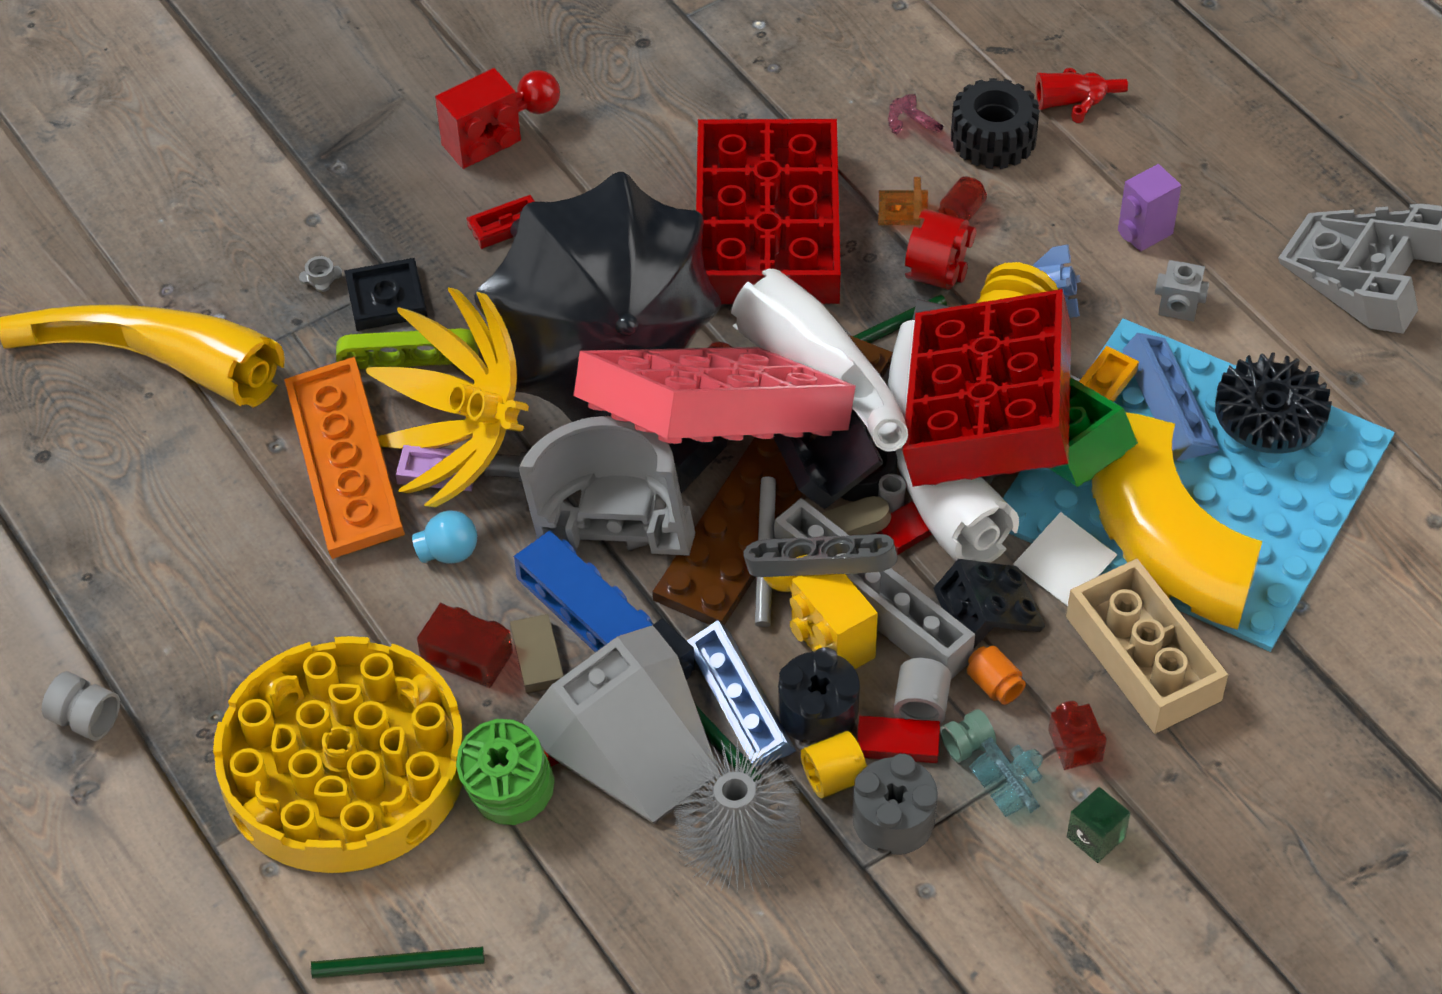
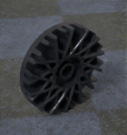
M1274 352L1270 354L1269 359L1264 353L1260 354L1258 362L1252 363L1250 355L1246 357V361L1239 359L1236 369L1229 365L1227 373H1223L1221 382L1218 383L1215 397V413L1222 428L1234 440L1256 451L1282 454L1304 449L1322 435L1328 422L1332 401H1328L1330 389L1326 388V382L1320 385L1318 383V371L1311 372V366H1308L1305 372L1298 369L1300 360L1296 358L1290 362L1289 356H1285L1283 363L1274 362Z

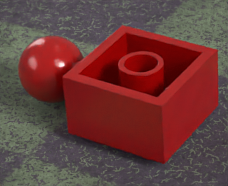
M492 68L436 95L435 101L442 146L462 169L480 162L505 148L511 147L513 144L521 141L518 113L523 110L533 114H544L551 111L560 99L558 81L552 74L546 71L534 70L528 72L520 79L516 92L495 68Z

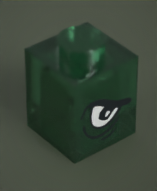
M1098 787L1071 811L1067 838L1095 862L1099 863L1126 838L1131 812L1102 788Z

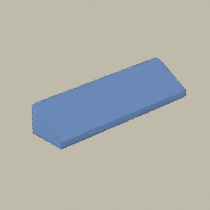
M1136 333L1124 347L1123 354L1139 361L1138 371L1134 377L1153 417L1175 423L1172 439L1173 458L1179 461L1216 453L1219 450L1218 444L1166 339Z
M717 620L687 640L694 647V659L744 750L746 746L745 752L749 754L750 760L752 758L751 763L753 764L755 759L756 763L760 758L755 765L756 767L760 761V765H762L764 762L768 763L770 760L780 759L796 752L728 629Z

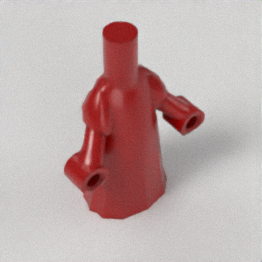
M1066 68L1063 73L1037 72L1035 91L1039 110L1081 103V105H1075L1072 108L1071 114L1072 121L1081 123L1084 121V117L1092 105L1098 104L1106 96V93L1127 92L1128 81L1127 79L1105 80L1094 72L1083 75L1077 73L1073 68Z

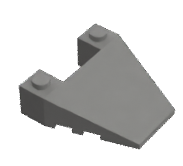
M1410 204V210L1389 212L1388 206L1376 207L1375 213L1355 215L1354 209L1308 213L1278 257L1279 263L1368 328L1404 334L1417 313L1418 306L1412 277L1403 275L1414 259L1442 263V206Z

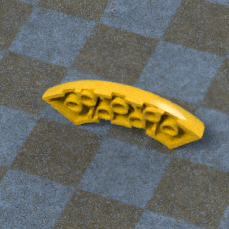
M1125 412L1138 444L1092 478L1091 490L1100 511L1099 518L1110 540L1114 539L1123 551L1125 561L1128 563L1137 558L1168 598L1173 596L1190 606L1192 613L1212 622L1238 630L1263 541L1245 536L1223 525L1202 509L1187 492L1179 478L1173 460L1172 439L1175 423Z

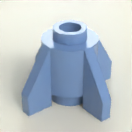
M1069 244L1052 247L1032 266L1045 272L1056 283L1058 290L1063 289L1069 318L1078 317L1080 314L1077 298H1068L1071 295L1077 294V283L1081 282L1080 275H1075L1072 266L1064 267L1063 265L1071 263Z

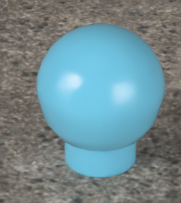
M454 510L443 511L430 519L425 530L412 535L413 546L422 563L434 559L446 564L459 563L473 553L477 544V530L472 520L465 514Z

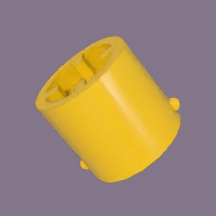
M849 731L801 750L802 765L813 791L821 799L855 786L857 775L867 767L862 750L855 737Z

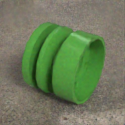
M494 719L480 724L466 735L458 749L456 767L462 785L468 792L472 803L483 817L497 824L517 825L533 819L545 809L553 795L555 778L551 764L544 753L539 739L528 726L511 719Z

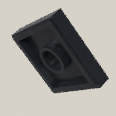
M415 258L344 270L356 331L408 322L398 313V307L427 317Z

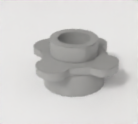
M316 256L306 262L305 271L300 273L299 279L302 284H310L318 292H325L330 289V285L335 279L342 276V270L339 266H333V262L329 258Z

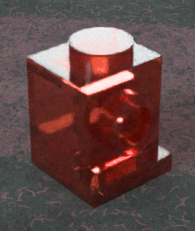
M1067 701L1060 704L1055 709V712H1051L1048 731L1064 770L1103 761L1107 738L1104 733H1101L1090 704L1079 706L1076 701Z

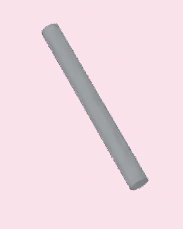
M773 477L761 478L758 540L774 539L776 479ZM757 577L755 625L768 627L771 625L772 587L766 583L763 577Z

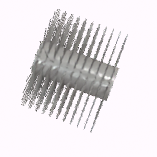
M737 738L735 772L733 770L730 744L732 772H730L726 754L723 759L725 769L721 761L722 769L717 759L715 760L722 776L717 766L715 772L707 763L708 766L706 767L714 774L717 781L707 770L706 772L709 776L706 773L702 774L698 770L694 771L695 774L697 773L705 777L707 781L708 779L715 784L714 786L711 783L708 785L702 778L700 779L703 782L687 778L680 779L696 783L697 785H703L712 791H698L687 788L671 792H694L702 797V799H697L689 795L692 798L676 799L684 801H673L682 805L698 802L703 806L697 809L687 806L689 808L674 810L682 812L673 813L684 815L682 817L676 816L678 819L675 820H685L678 821L682 822L678 823L682 827L676 830L685 831L681 832L686 834L684 836L693 835L694 833L698 834L701 830L702 832L706 831L709 833L706 835L704 833L700 838H693L695 835L691 838L680 837L677 839L684 840L677 841H683L691 845L694 843L697 845L699 840L702 841L697 848L691 847L689 850H685L687 851L685 853L701 852L704 848L706 850L709 846L711 848L715 845L711 852H706L705 855L693 860L695 861L694 863L697 861L701 862L707 856L710 857L711 854L713 856L717 851L714 859L709 863L710 865L700 876L713 862L715 864L718 860L719 863L725 853L722 863L715 871L716 873L720 868L719 874L725 862L728 867L729 857H731L727 874L729 876L732 864L731 880L733 866H735L738 892L739 859H741L743 881L744 859L752 886L750 865H752L755 871L752 861L758 873L760 872L752 855H754L758 866H761L758 861L759 859L767 869L765 861L757 850L768 862L769 860L766 856L769 859H778L768 851L762 850L760 845L765 850L764 846H766L773 854L775 853L772 850L787 855L786 853H789L787 852L789 850L778 848L775 844L771 846L766 840H772L775 843H786L802 839H778L768 835V833L772 834V832L793 834L790 832L801 831L791 830L800 829L795 828L799 827L798 825H794V827L789 826L790 828L785 827V829L781 828L780 830L768 827L769 825L774 827L772 824L775 823L787 825L801 822L791 821L798 820L794 818L800 816H796L798 813H790L800 811L784 807L789 805L799 808L796 807L799 804L794 803L800 802H789L798 800L785 799L783 797L778 799L779 797H777L773 801L779 793L783 795L784 793L799 792H793L786 788H776L771 792L778 783L791 781L789 780L791 778L778 779L773 783L771 781L775 778L774 776L766 785L764 783L760 786L763 780L780 772V769L775 772L770 770L762 779L760 778L757 781L761 772L770 765L768 764L763 768L761 766L757 772L755 770L752 777H750L753 768L760 758L756 763V759L754 760L750 769L747 764L746 773H744L749 754L748 756L746 755L745 764L742 769L745 751L740 767ZM776 784V785L770 790V792H767V791H766V792H763V790H765L766 788H768V787L770 788L772 785ZM776 794L772 800H769V796L771 797L772 795ZM776 803L784 804V806L776 811L768 808ZM697 811L705 813L706 815L700 818L696 815H694L695 817L690 816L689 814H692L693 812ZM772 814H777L783 818L774 820L768 817ZM697 821L708 823L701 828L693 827L697 824ZM706 839H712L708 844L699 847Z

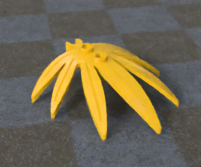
M450 287L447 289L465 318L486 365L466 342L446 327L408 309L398 307L397 311L446 358L472 378L474 383L453 375L424 369L404 367H368L366 369V373L418 402L442 411L466 416L465 420L432 423L378 436L381 447L403 449V445L419 446L420 448H440L471 438L431 469L398 490V492L413 493L438 484L454 475L437 494L424 504V506L433 508L461 493L485 471L497 454L506 430L523 431L524 426L518 424L517 417L521 410L528 411L529 408L528 404L524 402L514 401L517 383L516 359L508 330L495 305L487 294L476 292L488 323L487 326L472 303L458 289Z

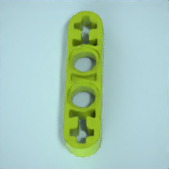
M462 328L449 329L466 342L478 355L479 347L471 330ZM419 331L350 334L339 338L336 343V361L339 362L355 356L359 369H367L368 367L453 364L436 347L432 350L418 349L417 347L419 346L434 347ZM382 348H395V349H397L398 351H396V352H384V351H381L380 349H382Z

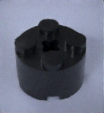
M822 647L816 651L807 652L793 658L781 669L778 682L779 719L784 730L791 737L803 742V739L818 743L845 731L851 732L853 730L859 712L860 681L856 670L846 659L837 655L835 650Z

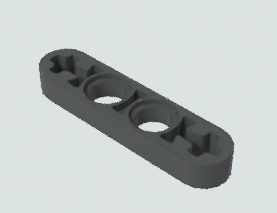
M884 534L764 539L751 543L744 550V559L748 572L755 577L874 573L890 569L898 560L894 540ZM846 553V554H843V555H841V556L833 557V556H835V555H837V554Z

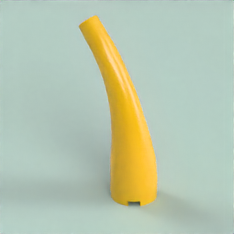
M81 305L48 308L0 317V340L4 349L52 343H93L127 349L148 356L177 370L194 382L240 407L242 405H249L254 408L267 400L278 386L272 382L277 366L284 368L285 364L284 351L278 342L234 322L195 312L134 305Z

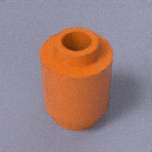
M996 646L980 647L969 657L967 674L993 701H999L1001 704L1007 705L1018 698L1025 689L1026 682L1022 679V672Z

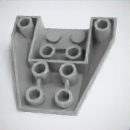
M653 625L614 638L553 683L523 720V724L528 726L537 736L548 756L653 824L679 806L676 804L680 803L673 801H684L676 799L690 798L689 795H693L690 792H671L679 791L673 789H687L690 787L698 790L697 788L701 789L696 783L680 779L692 778L696 780L695 778L703 782L700 779L702 778L708 784L709 782L705 777L695 774L694 771L696 770L709 776L706 772L707 770L715 779L714 774L706 766H708V763L716 772L715 768L717 765L710 754L712 751L678 656ZM698 759H700L705 764L703 765L704 768L701 766V762Z

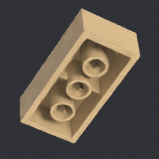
M1137 558L1070 589L1067 619L1154 734L1222 701L1228 673Z

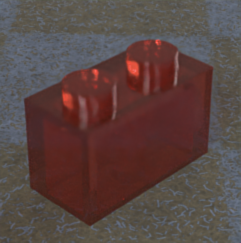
M439 603L417 637L420 657L426 662L488 688L492 687L513 653L510 630L506 629L502 624L496 621H485L471 615L461 607L453 608L443 603Z

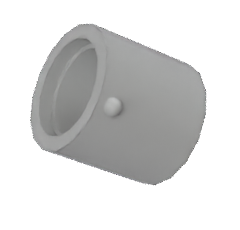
M913 658L905 661L900 666L893 710L895 716L902 719L940 721L941 724L945 720L950 689L951 672L949 668L941 662L928 658Z

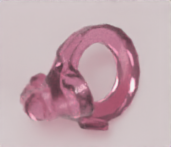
M907 94L902 98H896L890 104L887 119L888 126L891 128L892 133L896 135L903 127V122L898 120L900 114H904L936 133H941L944 129V126L938 121L926 115L925 112L916 109L917 99L915 94Z

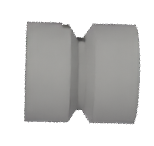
M68 671L62 672L55 677L49 685L42 702L44 718L63 727L69 725L72 731L93 741L102 739L110 731L120 709L118 694L97 684L91 685L90 681Z

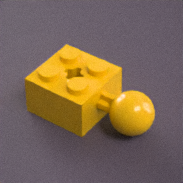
M846 574L763 577L766 583L773 589L781 592H792V598H790L792 608L790 628L798 641H805L812 651L822 647L831 648L836 651L837 655L846 659L854 669L875 658L878 612Z

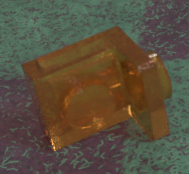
M921 177L913 178V190H879L878 225H920L921 218L918 217L921 211L928 209V190H921Z

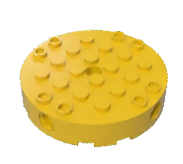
M347 636L335 637V642L314 646L307 642L290 648L263 663L238 686L228 700L229 707L224 714L222 722L217 724L213 746L215 770L231 819L241 834L255 848L268 857L297 869L322 873H345L372 868L394 860L418 846L440 826L453 808L462 787L456 761L458 749L464 740V734L456 699L444 678L433 666L412 651L393 643L389 647L371 643L368 637Z

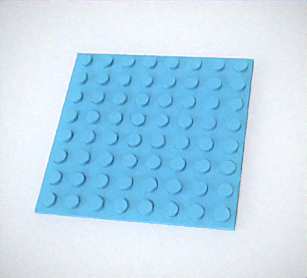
M1122 319L1101 352L1106 346H1109L1123 353L1124 347L1136 333L1165 338L1218 444L1219 450L1216 453L1179 461L1173 458L1176 471L1187 492L1202 509L1223 525L1245 536L1263 541L1238 630L1212 622L1192 613L1190 606L1173 596L1169 599L1179 611L1271 652L1392 441L1395 432L1331 406L1324 432L1308 447L1282 454L1264 453L1250 449L1226 433L1215 413V397L1218 383L1221 382L1223 373H1227L1229 365L1236 369V365L1131 321ZM1133 376L1114 403L1123 407L1127 413L1154 418ZM1049 468L1020 471L1003 497L1017 512L1019 517L1017 533L1010 530L1009 534L1032 544L1054 518L1062 512L1117 554L1100 575L1127 563L1123 558V551L1114 539L1110 540L1099 518L1100 511L1091 490L1092 479L1077 487Z

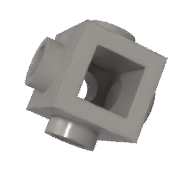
M1169 260L1166 274H1158L1155 295H1161L1158 315L1194 322L1198 302L1205 304L1209 288V282L1203 281L1205 266Z

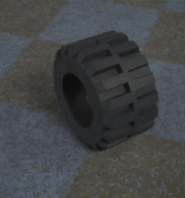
M989 78V81L978 80L975 81V85L968 84L964 87L963 92H959L956 95L952 111L951 142H953L954 150L960 152L961 158L972 160L971 164L975 166L981 164L985 165V168L993 169V166H999L1000 169L1008 168V164L1014 166L1020 164L1021 159H1027L1031 155V151L1036 146L1040 110L1038 101L1034 99V94L1030 90L1024 91L1023 85L1019 83L1012 84V81L1007 79L997 81V78Z

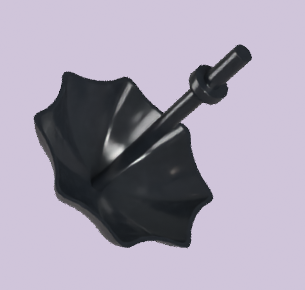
M625 172L614 173L597 187L570 199L526 204L520 213V218L511 225L510 231L514 241L504 261L495 273L476 291L488 295L508 330L516 359V392L538 396L562 410L572 422L590 418L599 411L589 408L588 402L574 396L580 351L688 348L700 329L718 313L722 304L720 296L710 283L702 257L703 215L696 210L677 209L651 198ZM475 293V295H474L475 303H476L477 307L480 309V311L483 313V315L485 316L484 311H483V308H482V306H481V303H480V301H479V299H478V296H477V294Z

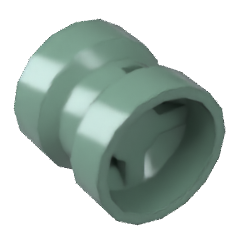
M979 709L966 714L964 720L959 723L951 721L940 727L943 744L951 758L957 763L970 758L973 751L978 749L985 751L996 745L994 729L987 716Z

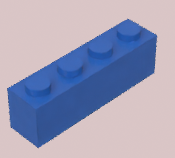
M550 530L514 555L517 579L594 652L600 650L617 636L653 625L647 613L643 610L637 611L628 603L626 596L617 586L611 587L602 579L600 572L592 563L588 562L586 564L577 556L575 549L567 540H560Z

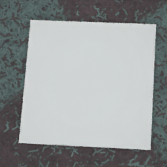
M1060 512L1013 565L1017 566L1023 573L1068 606L1070 589L1098 577L1114 560L1117 554Z

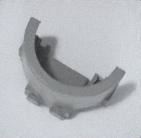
M611 416L577 420L545 435L527 452L519 467L537 539L550 530L560 540H567L577 551L580 539L627 541V538L632 542H649L651 554L689 555L695 530L690 506H683L673 453L669 444L658 440V434L636 430L634 423L612 419ZM581 489L579 508L563 501ZM643 521L644 526L624 533L623 525Z

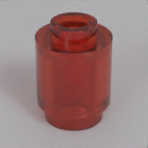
M960 177L941 199L938 212L970 221L987 199V193L983 184L975 178Z

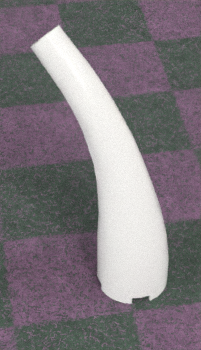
M777 269L762 271L765 277L755 285L747 282L740 290L732 306L731 314L737 317L736 324L733 327L760 348L855 385L852 409L866 425L876 446L888 452L900 449L907 441L908 429L895 397L876 369L823 304Z
M915 320L906 321L900 326L893 350L888 379V388L900 407L904 421ZM902 447L896 450L899 471L917 510L939 545L955 562L958 559L991 563L1007 550L1002 543L1010 530L1017 533L1019 527L1018 514L982 477L972 480L962 479L942 482L937 485L913 487Z

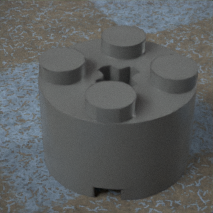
M898 754L894 757L877 760L862 770L855 779L853 797V825L861 841L874 850L878 851V848L889 850L891 854L896 855L907 854L922 847L931 836L936 820L938 791L932 775L907 754Z

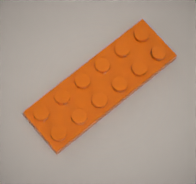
M355 356L284 379L327 549L331 558L334 559L404 536V527Z

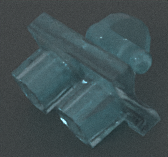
M992 737L981 743L986 752L979 756L969 767L984 788L1002 775L1008 783L990 795L1003 815L1007 817L1024 806L1030 813L1038 809L1040 804L1034 798L1033 793L1022 778L1028 777L1033 784L1042 779V775L1038 771L1043 762L1041 753L1037 749L1024 752L1020 745H1016L1010 750V754L1014 758L1013 762L1010 763Z

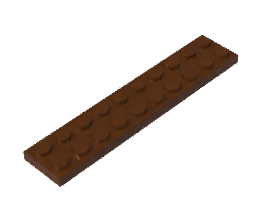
M848 335L883 378L890 367L893 352ZM811 433L809 443L818 435ZM754 437L695 526V536L690 554L676 555L652 591L653 601L708 625L719 620L725 626L755 579V576L748 572L744 559V550L751 543L758 541L761 478L773 477L776 479L775 519L801 498L805 500L807 497L799 491L774 437L773 439Z

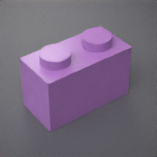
M1159 164L1125 181L1118 231L1124 240L1130 242L1140 252L1167 238L1174 232L1181 184Z

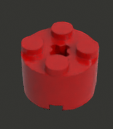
M924 209L918 218L925 220L921 228L914 226L909 239L905 266L910 267L911 272L905 273V276L910 280L949 290L955 285L956 281L962 283L966 277L968 262H965L964 259L967 248H971L974 243L976 227L969 226V221L966 219Z

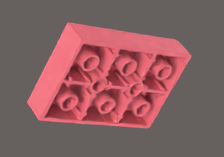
M760 347L580 351L574 396L588 402V407L593 410L610 412L612 419L632 422L635 424L634 428L636 430L658 434V440L678 444L682 443V438H691L700 442H712L713 437L716 436L736 441L743 440L744 435H751L761 439H773L774 434L779 433L795 438L803 437V432H810L819 436H831L832 431L849 430L856 386Z

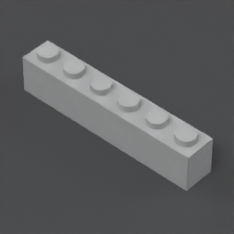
M802 498L774 520V539L849 536ZM846 553L837 554V555H835V556H833V557L841 556V555L846 554ZM892 568L882 572L846 574L878 612L877 630L911 658H928L941 662L949 668L951 679L968 665V659L974 650L975 633Z

